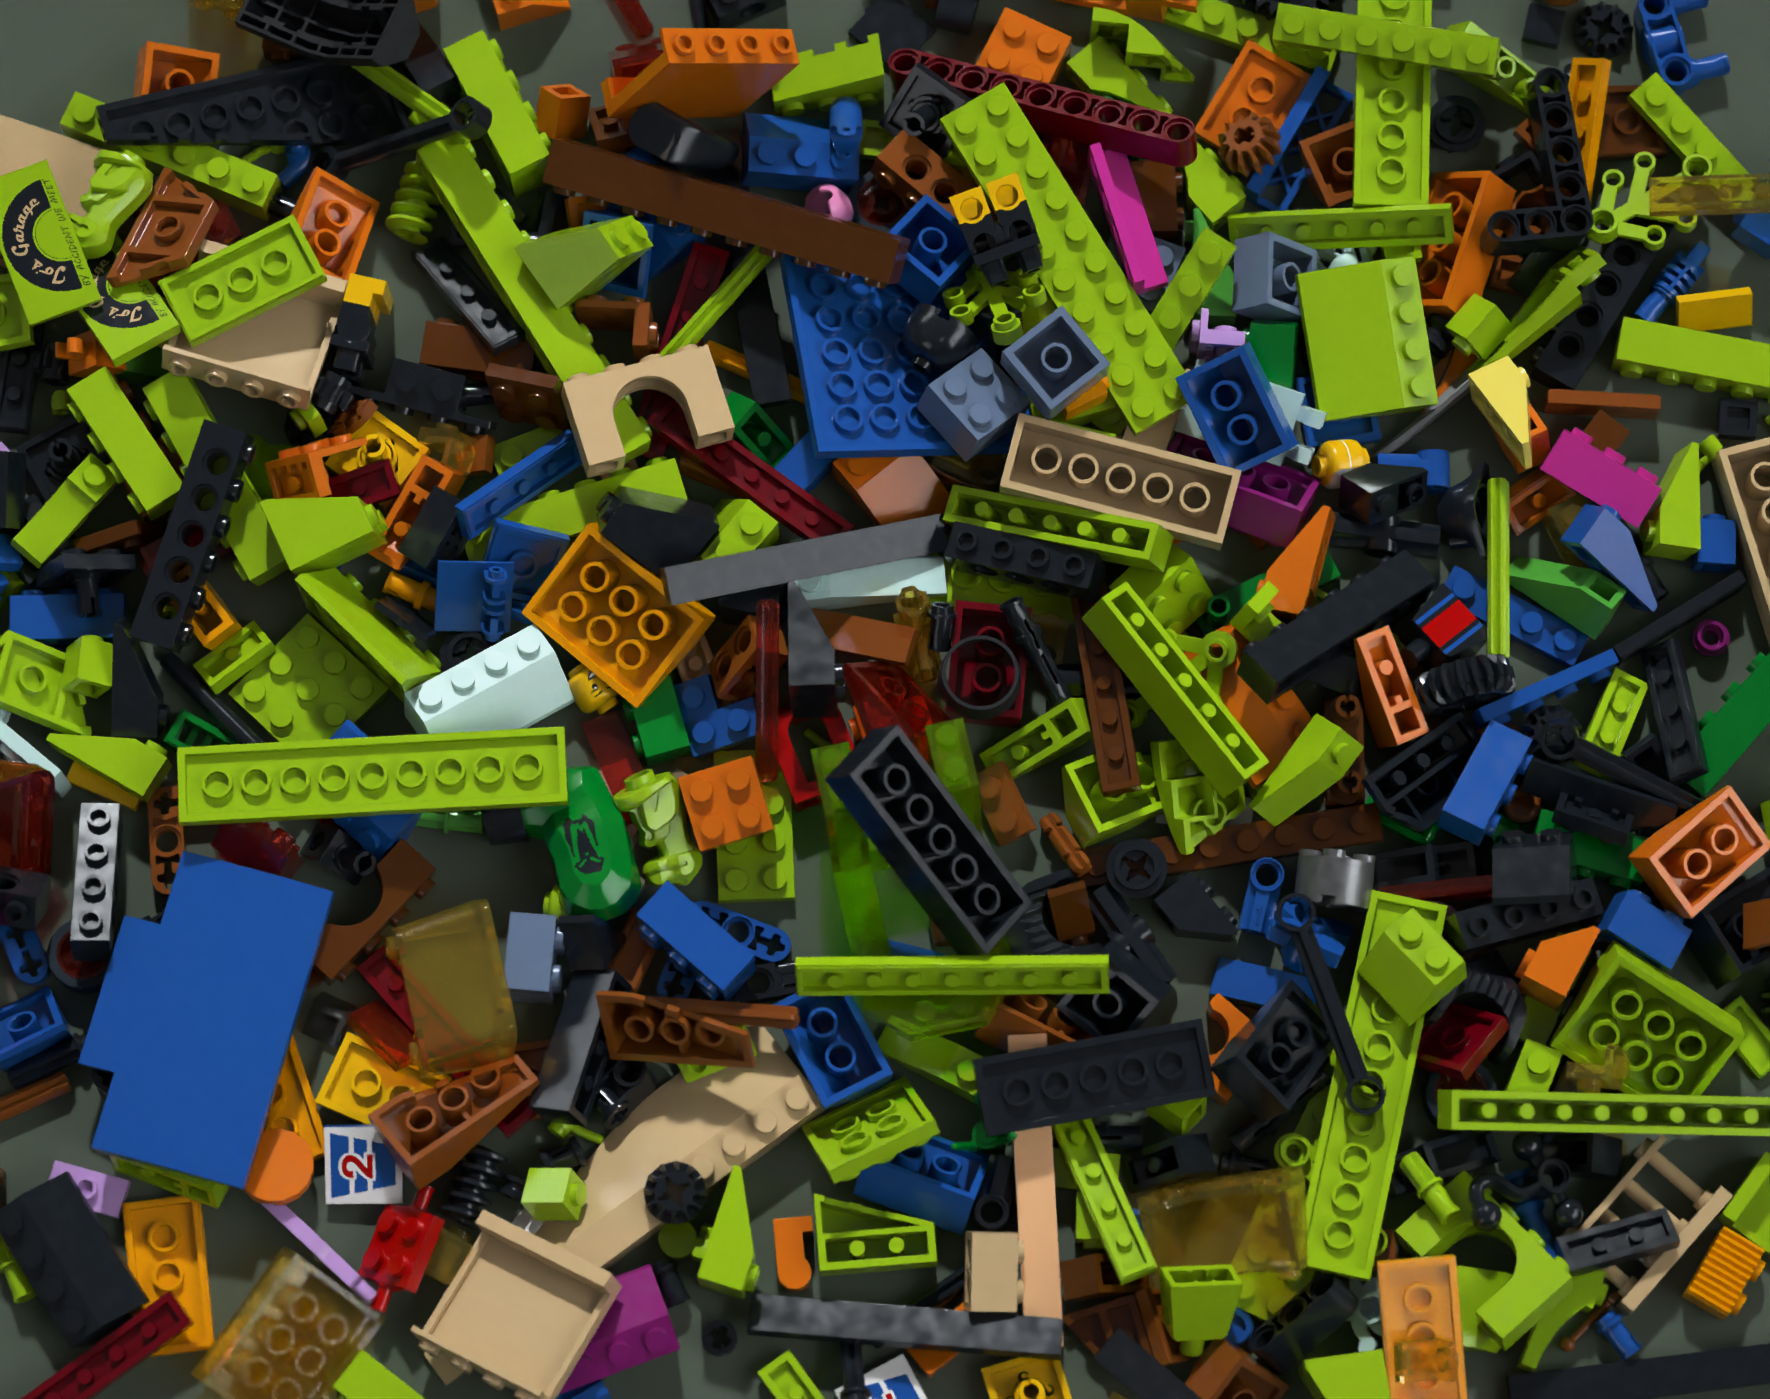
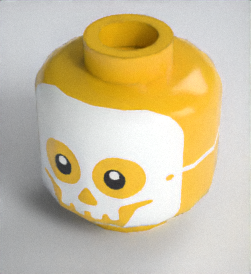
M1354 439L1330 440L1320 445L1317 455L1312 457L1311 468L1313 475L1322 479L1321 484L1324 487L1340 489L1341 474L1369 464L1370 457L1368 451Z

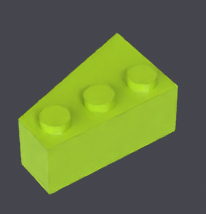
M878 33L867 35L868 43L847 47L846 41L835 43V51L814 55L812 49L797 53L800 64L771 88L774 113H783L784 116L794 117L803 114L806 110L819 109L822 112H829L833 101L845 96L856 99L861 107H870L877 104L878 101H883L884 69Z
M814 1193L820 1277L937 1267L934 1222L894 1212L881 1211L862 1206L861 1204L848 1203Z

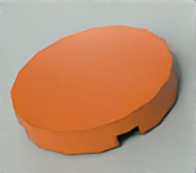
M282 1128L263 1130L246 1189L243 1191L254 1201L262 1204L285 1205L297 1200L309 1188L314 1173V1158L307 1142L296 1133Z

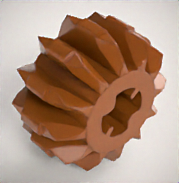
M1253 111L1246 119L1237 114V122L1234 124L1225 123V130L1227 132L1218 135V142L1221 145L1218 148V153L1221 159L1225 161L1229 170L1233 171V173L1240 171L1245 177H1248L1252 170L1262 175V167L1266 164L1274 166L1273 156L1282 154L1279 144L1281 135L1278 129L1274 127L1269 118L1266 116L1259 118L1258 114H1255Z

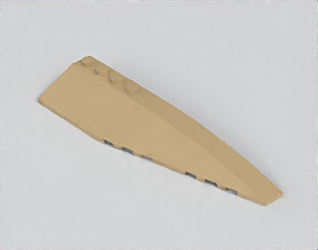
M747 1026L757 1050L754 1068L727 1067L690 1083L685 1081L680 1072L656 1089L631 1112L624 1123L610 1132L588 1158V1165L581 1167L577 1171V1176L586 1185L587 1190L586 1202L581 1207L578 1221H545L534 1235L607 1270L659 1232L662 1226L666 1224L655 1218L648 1210L643 1192L648 1175L658 1168L659 1165L678 1161L693 1166L704 1179L707 1197L729 1180L733 1165L740 1166L744 1170L800 1129L802 1125L822 1113L824 1109L810 1083L765 1027ZM670 1178L666 1179L669 1192L659 1200L673 1199L681 1208L684 1207L681 1193L690 1184L677 1187L674 1182H671ZM424 1352V1356L446 1386L464 1374V1372L450 1364L452 1358L442 1353L436 1358Z

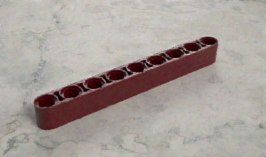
M909 48L898 49L888 59L892 88L896 95L914 65L920 62L972 100L1004 82L1034 131L1088 145L1100 142L1104 149L1174 167L1188 166L1197 158L1198 151L1194 123L1182 116ZM936 94L935 97H939V98L941 99V101L938 102V103H939V104H942V103H943V98H942V96L939 95V94Z

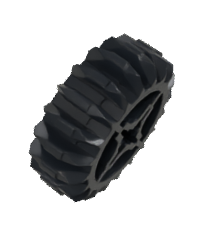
M1491 653L1488 655L1480 654L1475 657L1468 656L1465 659L1455 660L1442 664L1439 667L1431 668L1430 671L1418 676L1413 681L1414 684L1412 686L1423 715L1439 718L1442 716L1449 717L1460 710L1462 713L1473 712L1512 694L1516 688L1514 680L1516 677L1513 666H1510L1507 657Z

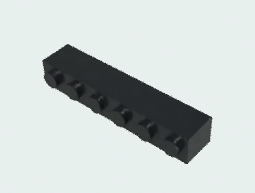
M1406 549L1394 557L1388 555L1380 560L1372 571L1367 574L1364 572L1357 574L1348 586L1342 590L1334 589L1329 592L1317 606L1305 607L1296 616L1295 620L1287 625L1285 623L1277 625L1268 637L1262 641L1254 640L1250 642L1241 652L1242 660L1236 674L1266 704H1269L1355 648L1353 639L1381 627L1390 626L1424 604L1430 595L1436 579Z

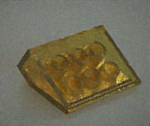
M283 1246L192 1371L191 1375L224 1399H329L335 1391L332 1386L359 1352L365 1349L386 1318L371 1309L367 1304L299 1254Z

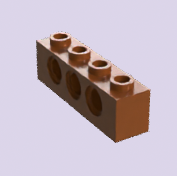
M904 129L876 157L871 170L876 181L883 188L891 189L901 197L909 210L927 194L956 219L957 217L949 197L976 187L916 136L907 134ZM906 172H914L918 174L921 179H911L906 174ZM934 196H943L949 203H940ZM987 201L994 222L998 221L996 213Z

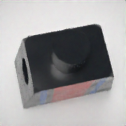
M1442 583L1399 634V640L1405 646L1400 650V656L1404 665L1408 668L1414 669L1422 664L1430 671L1431 668L1439 667L1442 664L1476 655L1487 642V629L1453 592Z

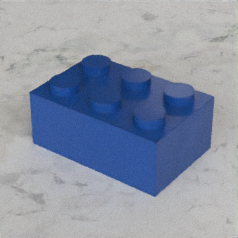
M668 880L636 914L639 924L638 930L641 933L640 938L653 950L657 951L661 947L667 952V956L670 958L668 962L680 974L686 976L688 973H691L698 982L697 988L710 1000L719 998L721 1001H729L756 971L754 955Z

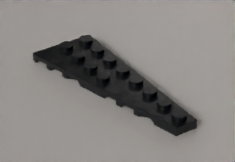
M304 58L98 105L95 109L106 146H358L410 128L402 102L352 66L333 65L311 58Z

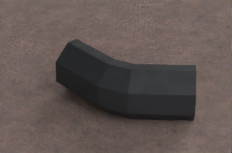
M245 0L235 20L236 27L303 56L343 66L384 67L407 60L420 35L415 3L412 0Z

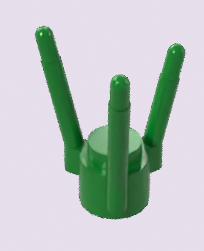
M977 1092L974 1093L973 1097L981 1120L973 1127V1140L971 1142L952 1143L951 1149L957 1151L970 1150L973 1153L981 1149L991 1153L999 1150L1002 1146L1009 1147L1012 1141L1017 1138L1015 1132L1008 1133L1007 1135L985 1137Z

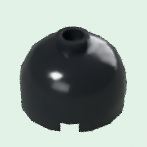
M920 303L917 304L903 329L902 341L907 354L912 358L910 364L917 371L925 375H929L931 371L942 375L976 352L979 347L977 346L979 340L967 326L955 317L951 316L948 321L938 316L941 309L929 304Z

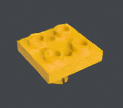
M376 410L360 429L351 434L352 440L366 437L368 444L360 446L359 449L356 447L332 454L324 465L325 468L338 476L389 458L392 461L394 470L395 466L398 468L396 476L402 490L423 454L429 456L431 452L427 446ZM395 498L376 505L385 511Z
M1018 1357L981 1369L989 1399H1006L1007 1397H1014L1015 1399H1072L1060 1360ZM1021 1372H1026L1027 1374L1023 1373L1021 1375V1378L1027 1380L1020 1382L1018 1379V1375ZM1050 1386H1052L1054 1393L1051 1396H1046L1045 1389L1048 1393H1051L1052 1389Z

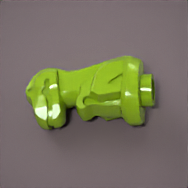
M120 149L118 152L100 150L93 160V167L96 173L90 178V189L79 199L82 209L87 214L84 217H80L73 213H68L86 259L105 256L112 249L115 234L121 224L152 193L154 174L145 167V162L141 157L129 150Z
M646 769L629 776L624 780L626 788L613 796V802L618 810L629 813L634 826L639 831V845L646 849L653 846L657 848L658 855L646 860L642 866V873L645 874L644 879L651 886H662L667 880L671 884L679 886L688 885L702 866V855L689 838L685 802L678 780L670 771L654 775L652 769Z

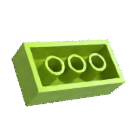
M482 29L444 48V57L456 74L462 91L458 93L460 97L471 96L489 107L492 112L491 125L482 138L514 198L546 184L542 180L551 142L545 132L539 134L536 114L528 100L523 102L519 92L521 90L519 82L511 69L506 70L502 61L504 59L503 53L495 38L488 40Z

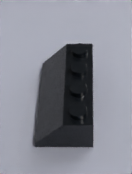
M64 1172L19 1195L0 1209L1 1237L70 1348L93 1344L150 1302L69 1172Z

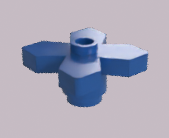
M1287 901L1282 908V919L1291 927H1301L1308 921L1309 911H1304L1297 904L1290 905ZM1315 915L1311 925L1327 966L1336 969L1354 928L1335 918H1321ZM1274 917L1265 936L1266 939L1283 946L1281 949L1283 954L1281 960L1286 967L1299 973H1305L1291 935L1283 932L1277 926Z

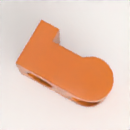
M812 1216L773 1219L777 1273L780 1285L789 1292H801L809 1286L812 1279V1270L809 1262L805 1259L803 1236H813Z

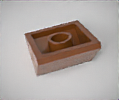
M1354 120L1298 142L1309 189L1327 209L1352 200Z

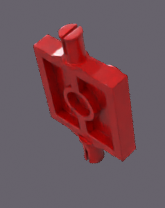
M427 1185L419 1191L417 1190L412 1205L398 1206L386 1204L378 1219L376 1230L363 1256L358 1272L361 1277L373 1281L379 1286L370 1306L373 1310L385 1314L393 1292L403 1290L415 1294L417 1292L445 1220L426 1211L432 1194L435 1189Z

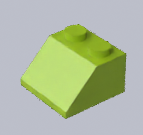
M1413 907L1381 934L1357 969V973L1408 1026L1413 1024L1467 978L1465 960Z

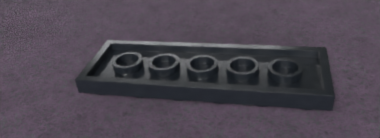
M1202 1018L971 1060L985 1137L1216 1095L1212 1071L1209 1069L1211 1064Z

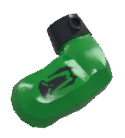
M567 767L568 805L482 810L491 846L530 842V838L545 841L550 860L556 871L559 903L567 915H595L603 921H607L622 915L637 901L642 884L634 859L629 829L620 810L615 807L613 797L603 778L595 767Z

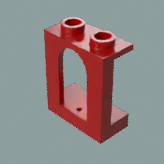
M781 708L768 714V719L764 720L767 732L765 736L768 737L787 783L796 812H801L837 798V795L824 780L827 776L809 783L807 782L789 738V727L811 718H793L792 710L789 711L788 708ZM839 710V717L819 718L825 724L841 762L855 746Z

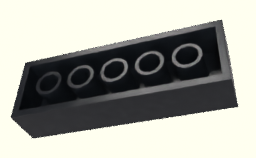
M898 724L872 729L824 779L958 956L987 954L1033 904Z

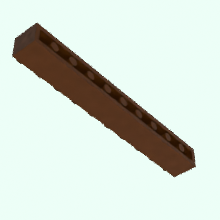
M553 138L542 180L544 183L554 185L553 192L561 195L575 197L576 192L588 195L587 202L595 205L609 207L610 202L622 205L621 212L632 216L643 217L644 212L656 215L655 222L659 224L677 227L679 222L690 225V232L693 234L712 237V233H717L725 236L724 242L727 244L746 248L747 243L760 246L759 253L776 258H781L782 253L795 256L794 263L809 268H816L817 263L829 266L828 273L850 279L851 274L865 277L864 284L885 289L886 284L900 282L911 240L567 138Z

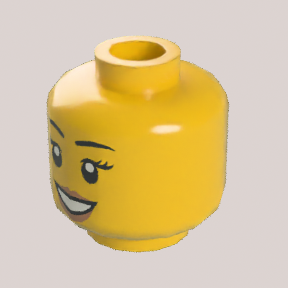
M582 663L568 673L570 677L568 683L575 703L583 713L588 714L597 710L601 716L619 704L616 699L618 693Z

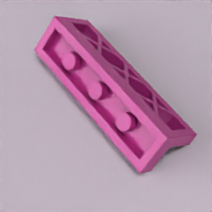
M1100 142L1089 145L1087 161L1126 278L1137 295L1167 287L1169 281L1127 154L1111 150L1103 151Z

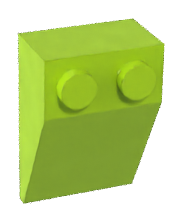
M733 1165L697 1279L701 1287L744 1300L747 1291L754 1293L760 1275V1266L756 1265L742 1169L740 1166Z

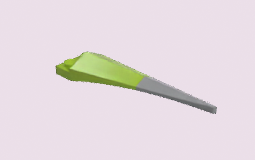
M1580 245L1550 267L1531 295L1510 320L1514 329L1486 360L1478 357L1438 398L1439 404L1423 411L1370 457L1373 463L1376 464L1377 453L1392 454L1470 393L1468 374L1506 356H1509L1512 360L1583 304L1582 296L1577 286L1580 284L1586 286L1599 277L1601 274L1599 269L1606 264L1597 251Z

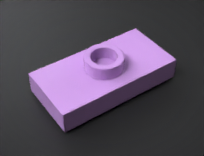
M57 1160L54 1161L49 1180L64 1172H69L94 1213L120 1219L123 1210L122 1203H125L131 1184L129 1180Z

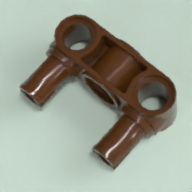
M1354 695L1323 698L1322 717L1342 728L1364 746L1362 699ZM1364 749L1345 775L1324 791L1325 807H1350L1365 804V787L1361 783L1365 776Z

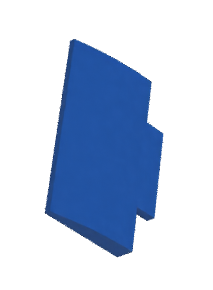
M183 851L161 923L158 924L124 915L78 1061L84 1067L114 1074L91 1145L93 1149L110 1156L241 1190L246 1189L335 893L333 891L249 867Z

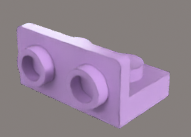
M1201 308L1199 319H1192L1188 353H1195V364L1199 358L1211 361L1244 345L1246 332L1237 331V328L1227 325L1208 329L1209 308Z

